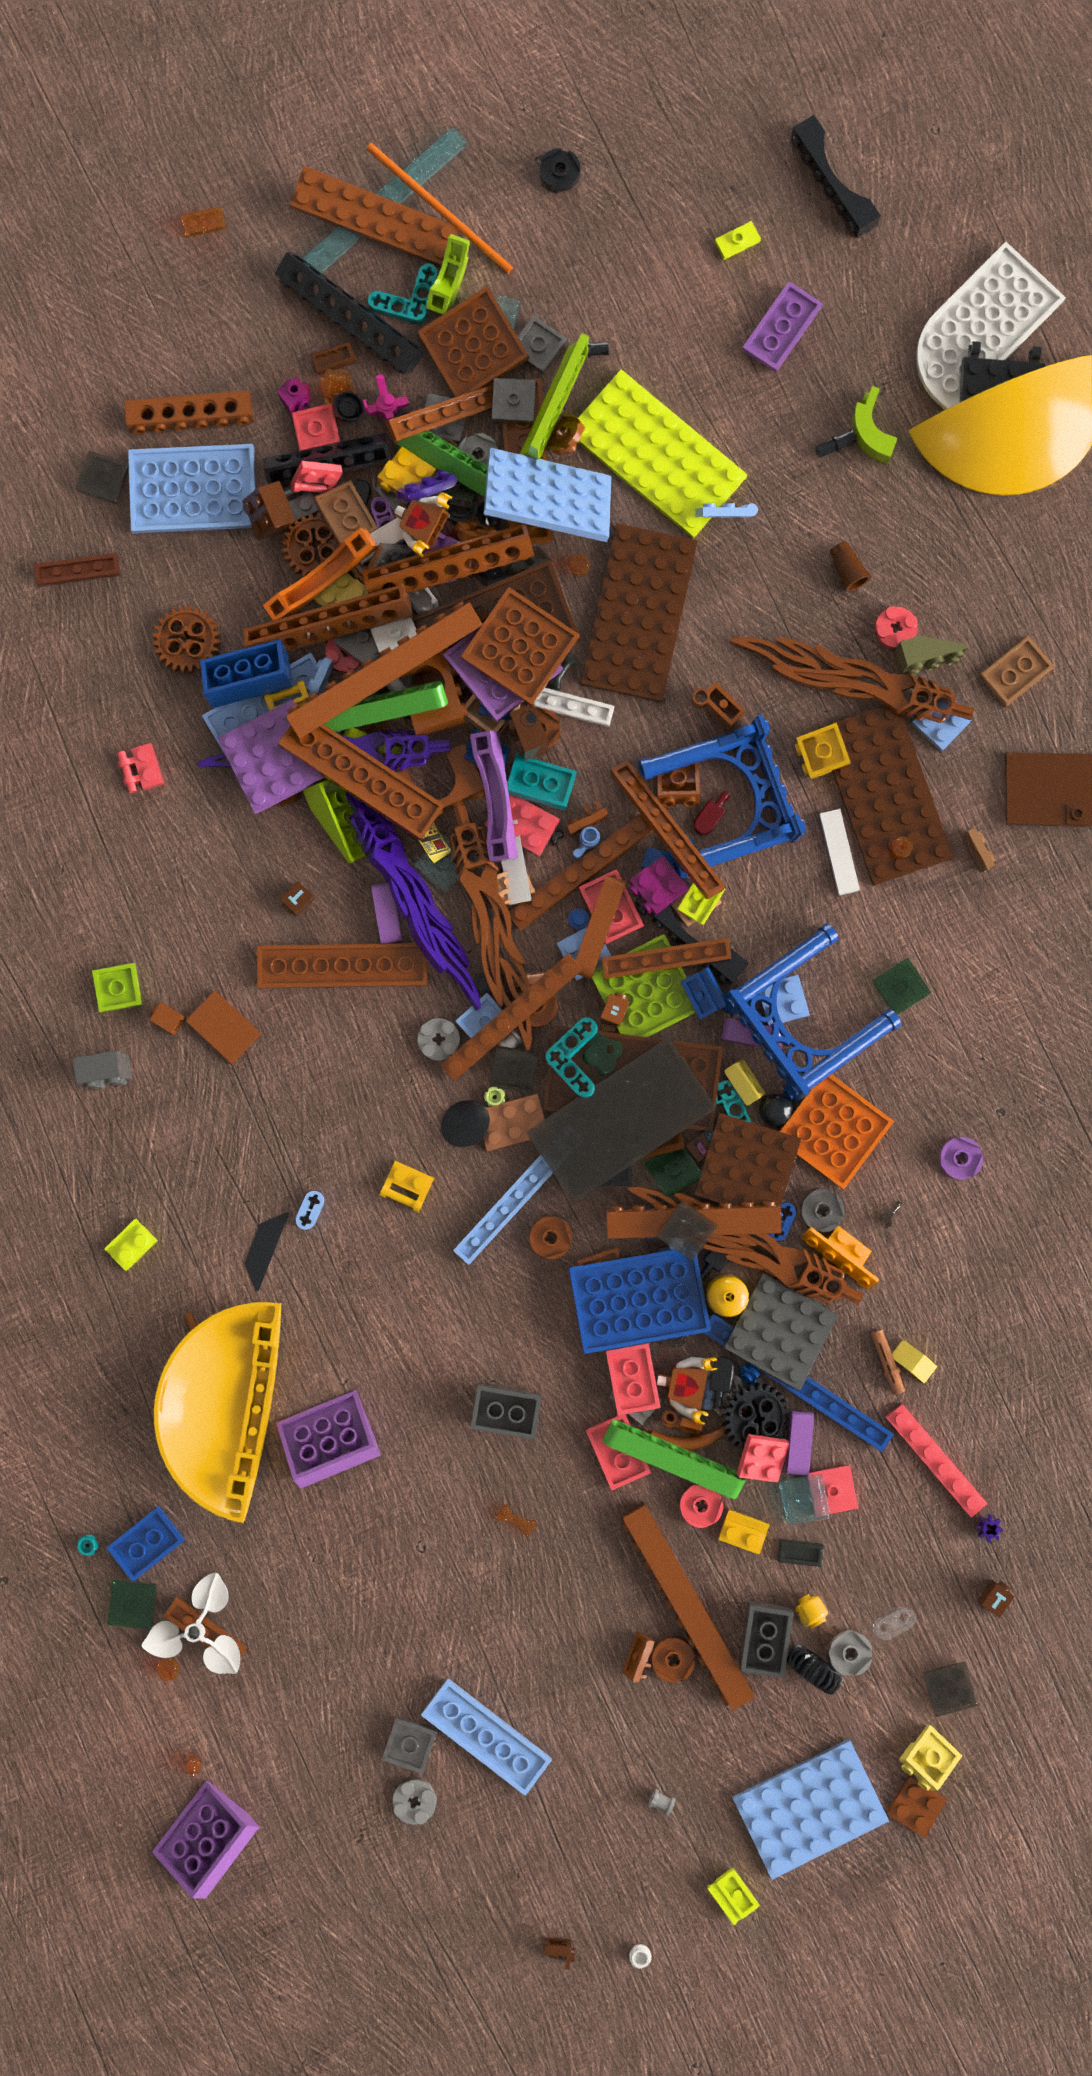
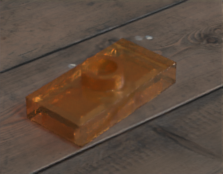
M222 206L181 215L186 237L227 229Z

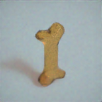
M508 1504L504 1505L502 1512L496 1515L498 1521L506 1520L521 1527L526 1537L530 1536L532 1529L538 1526L536 1520L527 1521L513 1514Z

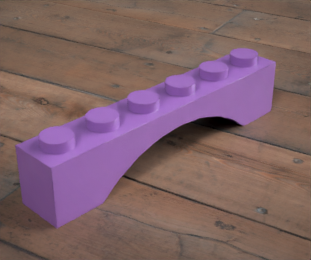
M485 731L470 734L473 756L478 765L486 795L488 810L486 842L489 861L499 862L517 859L518 853L499 732Z

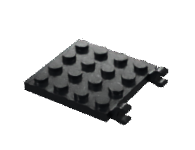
M972 341V345L968 346V357L962 359L960 402L1006 381L1045 367V363H1039L1042 347L1033 346V349L1029 350V362L979 358L981 342Z

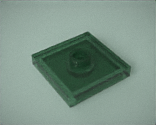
M906 958L872 981L888 1007L897 1015L931 994V991L909 958Z
M685 1148L657 1155L644 1163L666 1197H670L703 1176Z
M113 1580L107 1625L151 1629L157 1584Z

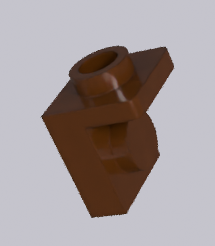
M545 1937L544 1955H548L551 1958L565 1956V1969L570 1970V1962H575V1948H571V1939Z

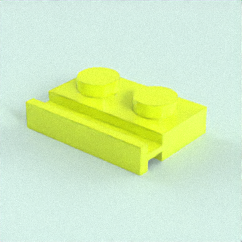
M693 883L677 911L703 926L724 891L706 900Z
M134 1219L104 1249L127 1271L158 1240L137 1219Z
M733 1867L717 1878L714 1883L707 1886L733 1925L759 1907V1903Z

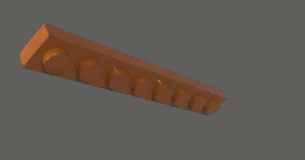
M629 761L611 769L610 775L705 899L707 900L724 891L725 885Z
M639 814L533 893L531 901L522 902L509 911L512 922L519 931H522L654 831L642 815Z
M568 953L444 1061L441 1067L453 1081L457 1080L583 970L582 967Z

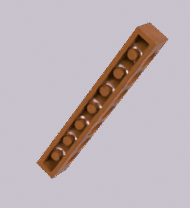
M521 524L422 553L423 557L415 555L364 570L363 577L368 594L403 584L406 592L410 593L437 584H444L454 579L465 578L478 572H485L495 567L506 566L519 560H526L533 557L534 552L526 524Z
M403 584L243 629L244 646L248 648L281 639L286 650L291 651L411 617V600Z

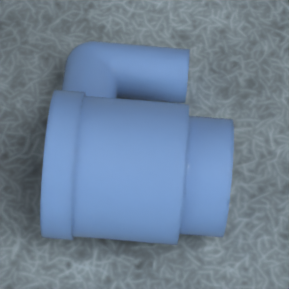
M588 826L582 829L579 836L580 845L573 852L574 859L579 860L586 850H592L599 845L600 833L595 827Z

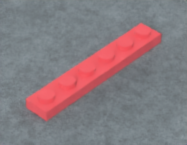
M902 1403L885 1417L971 1518L987 1505V1502Z

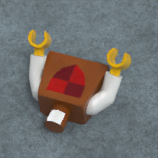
M444 492L438 496L421 498L419 501L412 500L408 508L398 505L395 510V517L402 520L399 527L403 530V538L409 548L420 557H423V549L432 550L449 516V513L444 508L449 509V505L446 503L452 497Z
M690 1357L678 1362L676 1367H672L670 1376L658 1373L656 1386L668 1388L667 1398L670 1399V1404L680 1414L693 1419L698 1424L704 1425L705 1423L701 1422L700 1416L702 1414L708 1416V1413L698 1410H701L708 1371L717 1369L712 1368L710 1362L717 1361L715 1357L706 1359Z

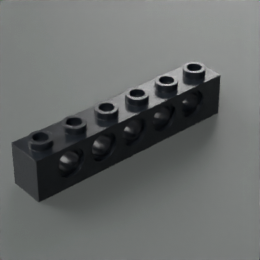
M385 433L263 458V467L267 484L280 481L282 486L291 484L301 461L341 465L342 471L348 472L385 464L389 460L391 461L386 435Z

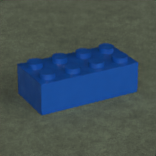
M281 639L200 660L203 693L212 708L293 687L289 654Z

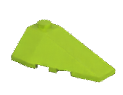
M325 780L304 789L303 793L311 811L347 862L352 863L365 857L362 843L359 844L357 842V832L349 819L355 811L345 795L348 792L330 780Z

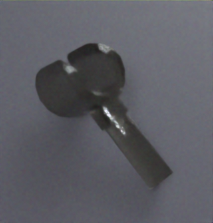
M897 1201L887 1214L880 1215L879 1223L886 1217L889 1219V1222L885 1225V1228L890 1227L892 1224L891 1218L902 1203Z

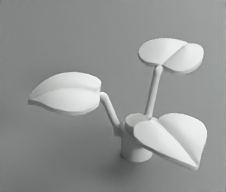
M218 1573L209 1574L194 1588L192 1593L193 1606L203 1609L196 1623L190 1624L185 1629V1633L179 1634V1628L170 1621H161L151 1629L147 1638L142 1643V1647L154 1656L171 1658L182 1650L183 1645L180 1638L186 1637L190 1642L201 1640L211 1645L205 1650L203 1656L205 1666L210 1671L218 1674H236L240 1666V1651L236 1642L226 1635L217 1637L215 1642L205 1638V1628L201 1624L207 1610L214 1613L219 1612L228 1602V1590Z

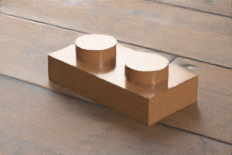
M976 828L969 830L964 834V837L984 872L995 865L993 862L995 861L994 855L990 850L986 849L982 833L980 831L977 832Z

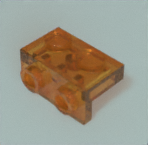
M326 369L325 376H321L320 388L322 389V396L325 398L326 404H331L333 394L338 395L344 391L355 393L352 375L342 369L337 371Z

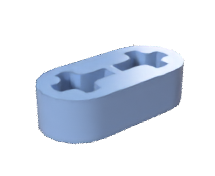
M310 1191L306 1194L296 1216V1224L299 1228L307 1230L315 1225L325 1201L322 1193ZM316 1194L320 1203L315 1204L313 1209H310L311 1201L309 1197H314ZM310 1211L309 1219L312 1220L311 1224L303 1226V1221L300 1218L301 1216L305 1217L307 1212Z

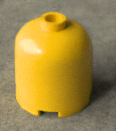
M720 1274L708 1282L705 1290V1301L712 1312L723 1317H733L740 1314L748 1304L749 1293L747 1287L738 1277L732 1274Z

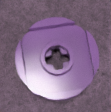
M966 1137L952 1138L940 1150L939 1165L945 1174L951 1178L958 1180L968 1179L980 1171L983 1164V1155L978 1144L972 1139ZM962 1152L966 1162L958 1164L956 1155H960Z

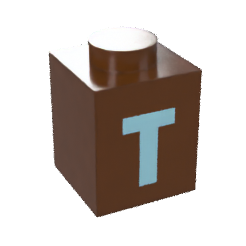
M297 881L280 899L283 902L281 906L289 914L293 912L298 916L315 898Z
M991 1580L977 1601L1000 1618L1015 1596L1009 1592L1011 1588L1000 1580L999 1583H996L994 1580Z

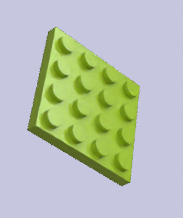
M662 934L625 954L671 947L665 934ZM603 965L595 968L592 980L605 1005L609 995H614L615 992L627 996L626 1000L630 1001L621 1026H616L620 1034L649 1037L696 1013L681 984V981L687 979L682 967L608 979L604 978Z

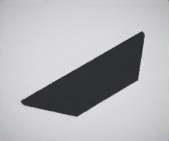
M288 1212L261 1223L249 1250L245 1265L257 1291L260 1289L287 1221Z

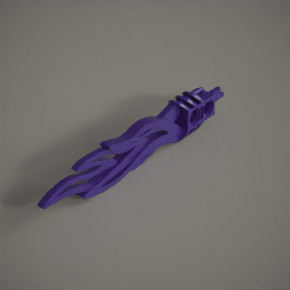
M388 729L386 730L388 733L376 730L374 733L356 739L342 736L393 771L399 768V771H402L408 767L423 766L426 764V760H431L430 753L450 752L451 749L450 739L429 741L427 735L409 736L416 735L415 731H403L402 729H396L398 732ZM384 743L386 759L376 751ZM416 744H423L424 748L421 752H413V747ZM394 746H402L403 748L400 754L396 755L392 753V749ZM225 753L206 758L197 764L201 768H232L229 762L219 761L227 758Z
M346 793L345 795L355 811L349 819L357 832L356 840L359 844L362 843V850L364 853L367 852L369 862L388 881L394 902L403 918L406 917L410 932L417 946L439 974L446 971L455 980L474 1009L478 1011L481 1008L479 994L470 974L465 969L470 965L469 960L460 943L451 932L453 926L434 905L427 884L408 864L404 845L392 824L382 817L381 814L351 794ZM383 848H389V849H388V852H387V851H384V850H382V849H383Z

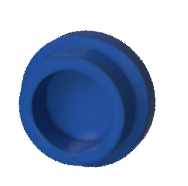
M583 909L573 910L568 917L569 925L575 930L586 928L589 924L588 913Z

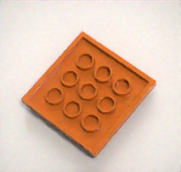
M831 1074L808 1092L809 1094L805 1096L779 1132L802 1138L797 1156L841 1189H844L894 1123V1120Z

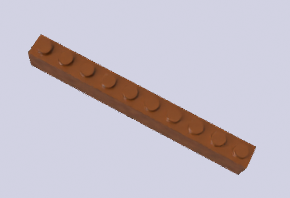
M463 601L452 607L453 612L446 616L445 613L440 614L433 619L435 623L428 627L425 624L415 630L417 633L415 636L409 638L407 635L397 641L399 646L392 650L390 647H387L378 653L380 655L378 659L373 661L370 658L360 664L362 669L354 672L353 669L342 675L344 680L336 684L333 681L323 687L325 691L320 695H317L315 692L305 698L307 703L299 707L297 703L287 710L289 714L285 717L298 738L304 737L481 627L483 624L470 602L465 605Z
M643 1502L623 1514L622 1518L624 1521L621 1522L622 1527L627 1534L631 1532L635 1539L632 1541L637 1553H643L645 1557L643 1563L648 1572L653 1571L656 1579H654V1583L659 1591L664 1590L667 1598L664 1600L670 1610L675 1609L678 1615L675 1619L681 1630L684 1628L687 1630L689 1636L686 1638L692 1649L696 1647L700 1655L697 1658L702 1667H708L711 1674L708 1677L713 1686H719L722 1691L719 1696L725 1707L730 1705L733 1711L754 1699L753 1691L645 1503Z

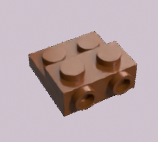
M699 762L657 776V799L664 807L670 808L675 804L693 807L696 804H700Z

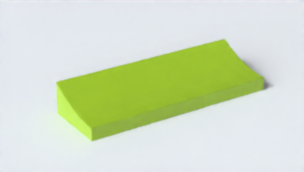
M581 333L578 341L568 346L522 447L521 455L529 456L536 460L541 458L587 357L589 336Z

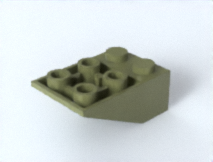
M920 635L900 641L893 654L899 674L908 675L910 673L917 675L923 669L931 671L939 668L940 664L947 663V665H952L959 662V659L964 656L963 654L969 647L967 644Z

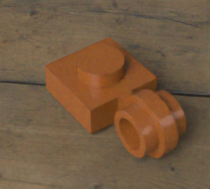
M672 1410L665 1411L661 1416V1423L666 1428L675 1427L678 1428V1431L699 1435L702 1430L703 1424H698L686 1416L685 1418L678 1419V1415ZM670 1416L673 1421H667L666 1417Z

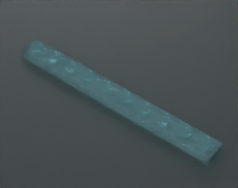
M452 127L403 171L421 186L467 146V141ZM396 176L377 195L401 204L414 191ZM338 227L303 259L322 273L363 236Z

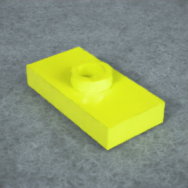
M752 221L716 238L714 243L725 260L759 243L761 237Z

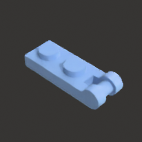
M715 503L703 504L702 508L696 509V517L746 518L755 516L758 508L753 503L742 505L740 508H735V504H722V507H715Z

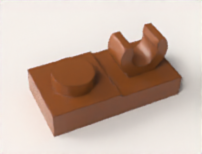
M594 801L595 811H589L588 807L585 806L584 812L588 817L582 819L577 817L569 822L570 825L567 826V831L570 837L581 833L585 827L594 826L607 819L609 814L606 808L600 810V804L597 801Z
M641 1632L636 1633L622 1671L630 1680L638 1683L640 1678H647L642 1672L644 1667H651L647 1661L652 1653L655 1642Z

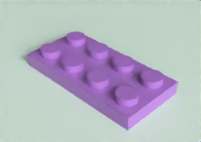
M789 281L746 341L742 351L777 373L822 308L823 303Z

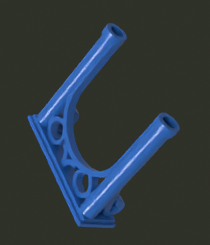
M762 714L758 715L750 725L743 726L733 732L650 759L646 757L638 760V768L643 780L712 759L731 764L747 779L752 789L755 804L751 825L742 836L734 840L698 851L710 867L787 841L794 843L805 834V822L799 817L798 813L794 814L791 803L787 802L785 785L781 784L778 777L780 775L777 764L773 763L771 758L773 755L772 749L765 741L770 727ZM735 748H739L736 752L735 758L723 753ZM750 751L755 759V765L749 767L740 762L741 752ZM760 765L765 779L759 778L756 773L752 775L751 772L755 771ZM766 789H769L773 802L767 801L761 804V800L765 799ZM765 807H769L774 811L776 820L772 824L765 822L760 817L762 809ZM757 824H759L764 829H768L766 831L751 835V833L756 828ZM673 859L675 871L680 878L688 877L679 863Z
M828 923L819 927L815 934L735 990L732 989L724 995L727 1006L722 1008L726 1014H730L731 1017L736 1013L739 1015L740 1023L750 1030L753 1041L758 1045L760 1044L767 1060L774 1063L778 1075L787 1081L782 1085L783 1092L794 1103L809 1094L808 1091L881 1037L901 1026V1020L893 1010L887 1009L878 1018L841 1045L829 1050L809 1048L794 1039L786 1030L777 1009L778 989L787 975L829 945L838 941L835 929ZM773 984L770 992V998L764 995H759L761 992H763L765 989H767ZM757 1001H762L769 1005L768 1017H762L755 1009ZM772 1019L773 1023L770 1024L772 1033L770 1035L762 1023ZM777 1043H782L786 1047L791 1045L792 1047L785 1055ZM794 1051L805 1054V1067L800 1068L795 1065L791 1056ZM812 1056L825 1057L816 1065L811 1067L813 1063Z

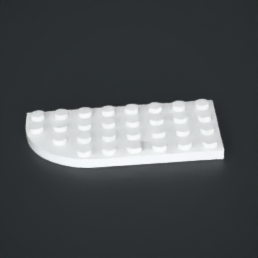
M1007 242L933 314L920 335L916 351L918 375L927 393L944 410L960 403L962 359L968 357V346L972 345V341L981 342L979 358L1006 360L1066 298Z

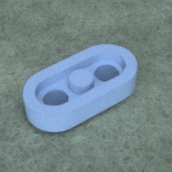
M325 657L323 660L320 659L316 666L317 674L314 679L311 678L307 690L310 691L309 695L315 692L317 695H320L323 692V687H325L332 671L334 660Z

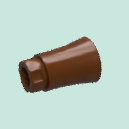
M848 542L838 543L830 550L846 592L862 587L872 578Z

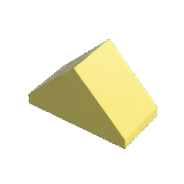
M902 1340L892 1353L897 1363L923 1383L927 1381L937 1368L930 1359L905 1340Z

